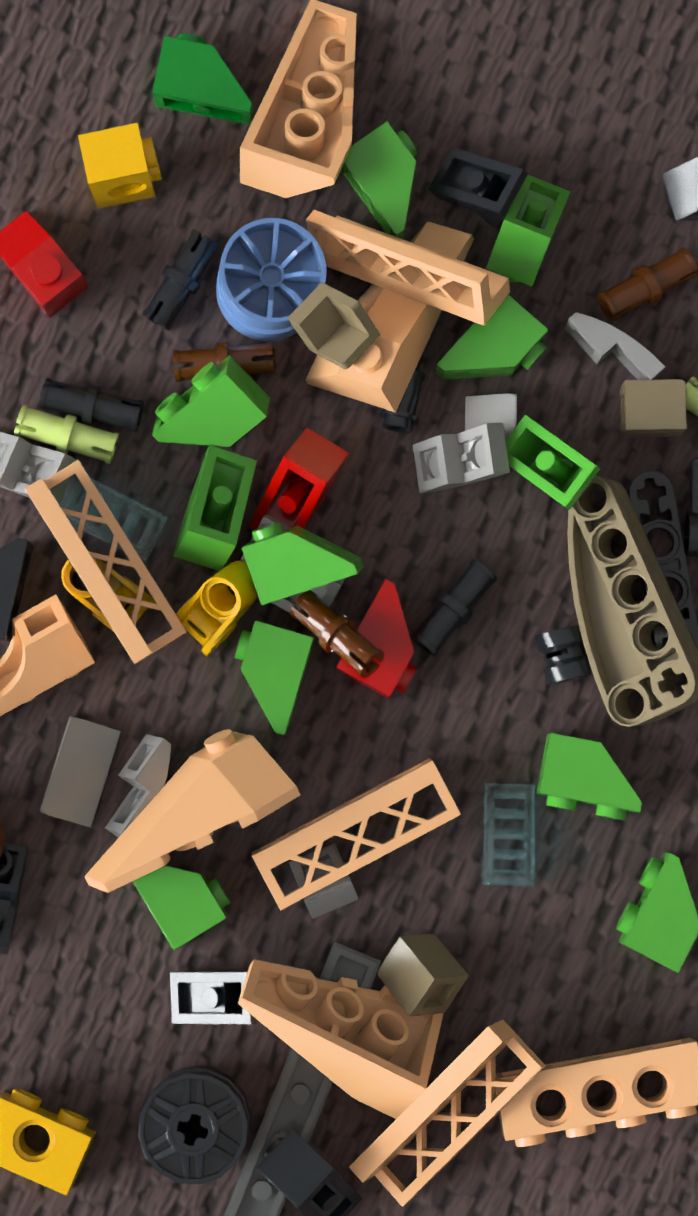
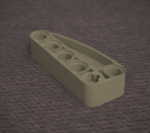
M595 476L572 508L568 510V556L574 605L591 670L608 714L613 721L621 726L648 725L698 702V650L627 491L615 479ZM602 486L606 492L607 499L604 507L596 512L591 504V496L595 489ZM621 531L626 537L627 547L625 552L617 558L611 550V540L616 533ZM638 577H642L645 580L648 588L645 599L640 603L635 602L631 594V586ZM659 622L668 631V641L660 650L655 647L651 639L652 630ZM677 674H685L688 684L681 686L683 688L682 691L674 689L673 681L679 679ZM634 690L638 691L644 700V709L637 717L631 713L627 704L628 697Z

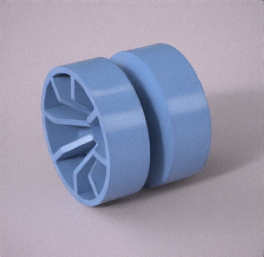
M280 218L255 220L235 232L223 250L216 282L218 306L227 322L244 336L260 341H278L296 334L297 331L288 320V317L321 282L324 284L326 282V261L319 243L302 226Z

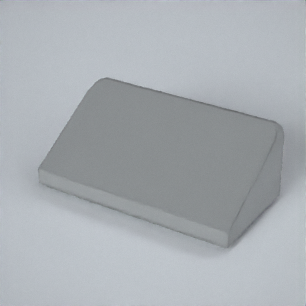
M70 715L40 813L92 827L121 731Z

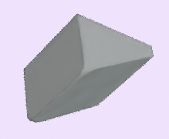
M517 394L466 396L464 431L485 423H503L506 441L516 427Z
M335 843L321 849L318 858L319 862L335 867L344 864ZM312 852V853H310V854H308V855H305V856H303V857L312 859V856H313V853H314V852ZM297 861L289 862L298 887L303 886L310 865ZM315 868L312 880L329 871ZM349 875L303 899L311 917L316 918L358 900V896Z

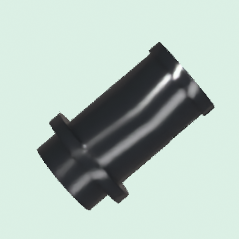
M414 371L396 413L386 409L380 411V417L384 419L382 426L385 429L398 433H411L413 425L419 423V417L415 414L422 382L425 379L423 372Z

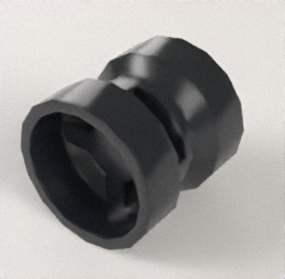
M579 625L535 636L538 651L545 655L547 666L544 669L547 685L562 683L593 674L588 657L585 654ZM562 651H568L567 654L562 655L561 653Z

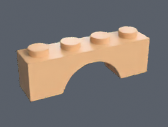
M56 594L12 619V639L7 651L0 659V716L21 704L32 701L37 695L66 679L76 676L83 669L95 663L80 631Z

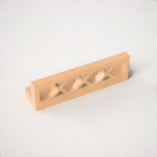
M313 210L306 219L308 232L319 243L327 267L483 326L487 324L510 293L509 278L341 216L333 217Z
M79 460L46 480L41 478L24 488L134 664H137L186 633L185 628ZM76 475L86 491L82 513L61 508L50 490ZM91 500L102 517L88 514ZM66 516L80 519L77 533ZM86 520L107 525L114 536L109 556L89 552L82 542ZM118 543L129 561L115 558ZM93 559L107 562L104 576ZM113 563L134 568L141 580L136 599L116 595L108 584ZM145 586L156 604L142 601ZM120 602L134 605L131 619ZM140 606L161 611L172 630L147 645L135 627Z
M428 758L254 850L252 858L281 911L458 817L461 813L433 760ZM433 784L446 810L429 819L408 814L414 793ZM405 798L402 811L389 808V806ZM380 811L400 817L394 837L384 843L363 837L369 817ZM406 819L419 823L402 833ZM361 822L357 835L344 832V830ZM333 836L355 841L349 861L338 867L318 861L323 842ZM361 844L374 847L357 856ZM316 846L312 859L299 855ZM289 859L310 865L304 885L284 895L271 869ZM315 868L329 871L312 880Z
M504 1020L488 1026L349 1168L362 1183L375 1176L403 1207L546 1065ZM506 1046L527 1066L515 1080L496 1079L495 1057ZM486 1067V1078H475ZM467 1085L486 1086V1109L481 1114L461 1113V1091ZM496 1087H507L496 1098ZM451 1102V1113L441 1112ZM432 1120L451 1121V1144L446 1149L427 1148L426 1126ZM461 1122H472L461 1133ZM416 1137L417 1147H406ZM397 1155L417 1156V1178L407 1188L387 1167ZM427 1156H428V1157H437V1158L427 1167Z

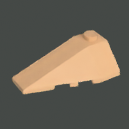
M317 0L309 1L240 146L241 184L284 198L335 184L352 146L357 13Z
M427 222L410 242L464 261L474 238L472 234ZM372 284L359 298L358 302L362 305L381 335L346 370L317 355L308 373L306 382L309 385L396 413L442 310Z
M230 729L215 733L204 741L205 748L187 759L85 875V879L89 886L109 893L165 866L170 861L169 852L185 851L197 847L199 850L213 843L211 836L213 831L237 821H239L243 829L261 820L300 796L299 790L254 736L233 732Z
M255 959L252 961L238 1004L352 1098L397 1119L427 1089L443 1013L409 1016L386 986L377 991L358 987L357 980L341 977L338 982L317 979L310 970Z

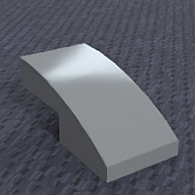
M576 312L566 323L564 329L597 365L612 352L637 380H655L665 368L638 341L606 322Z
M485 423L458 434H440L413 444L419 493L445 490L510 473L503 423Z
M0 432L1 488L29 497L24 488L41 478L46 480L77 461L66 453L36 446L18 436ZM70 479L50 490L59 505Z
M146 734L118 774V776L132 785L133 788L105 827L117 838L120 837L165 786L170 763L171 743L164 738Z

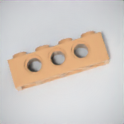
M689 1037L545 1064L546 1066L499 1112V1119L505 1141L515 1139L516 1147H525L546 1142V1133L565 1130L566 1137H579L597 1132L595 1124L615 1121L617 1128H627L647 1123L646 1115L665 1111L666 1117L669 1119L694 1115L697 1113L696 1105H698L697 1041ZM526 1068L496 1073V1079L515 1080ZM647 1071H657L663 1080L660 1092L649 1098L640 1096L637 1090V1082L640 1076ZM598 1080L610 1082L613 1088L611 1100L601 1107L591 1106L586 1097L589 1086ZM496 1087V1098L507 1087ZM546 1090L559 1091L563 1097L562 1108L553 1116H543L536 1110V1100Z

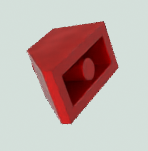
M27 211L23 212L0 231V258L49 318L88 288L81 272L54 239Z
M306 427L283 456L248 527L253 530L258 529L263 516L268 514L289 527L299 526L306 529L335 482L349 452Z
M385 579L357 629L375 647L384 652L383 661L379 662L375 658L372 659L380 666L373 674L365 678L361 677L342 658L336 670L389 699L394 690L402 694L405 692L417 667L409 663L414 655V649L395 584Z

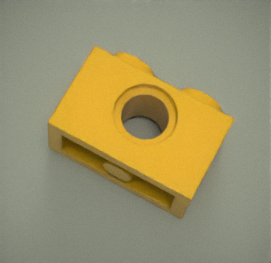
M138 122L78 135L88 185L98 209L156 197L153 182L162 180L152 137L142 138Z
M14 1088L11 1094L3 1091L0 1093V1167L67 1196L74 1185L96 1131L87 1128L89 1120L78 1113L61 1108L57 1115L39 1107L42 1099L30 1092ZM39 1125L46 1129L50 1137L47 1149L36 1151L26 1144L24 1132L27 1126Z

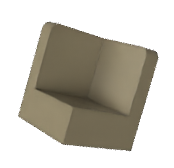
M323 282L288 317V320L310 351L345 370L349 369L381 335L357 300Z
M682 379L625 380L620 387L621 437H680L687 429L685 381Z
M434 934L400 936L378 970L379 978L409 1016L445 1013L469 977Z

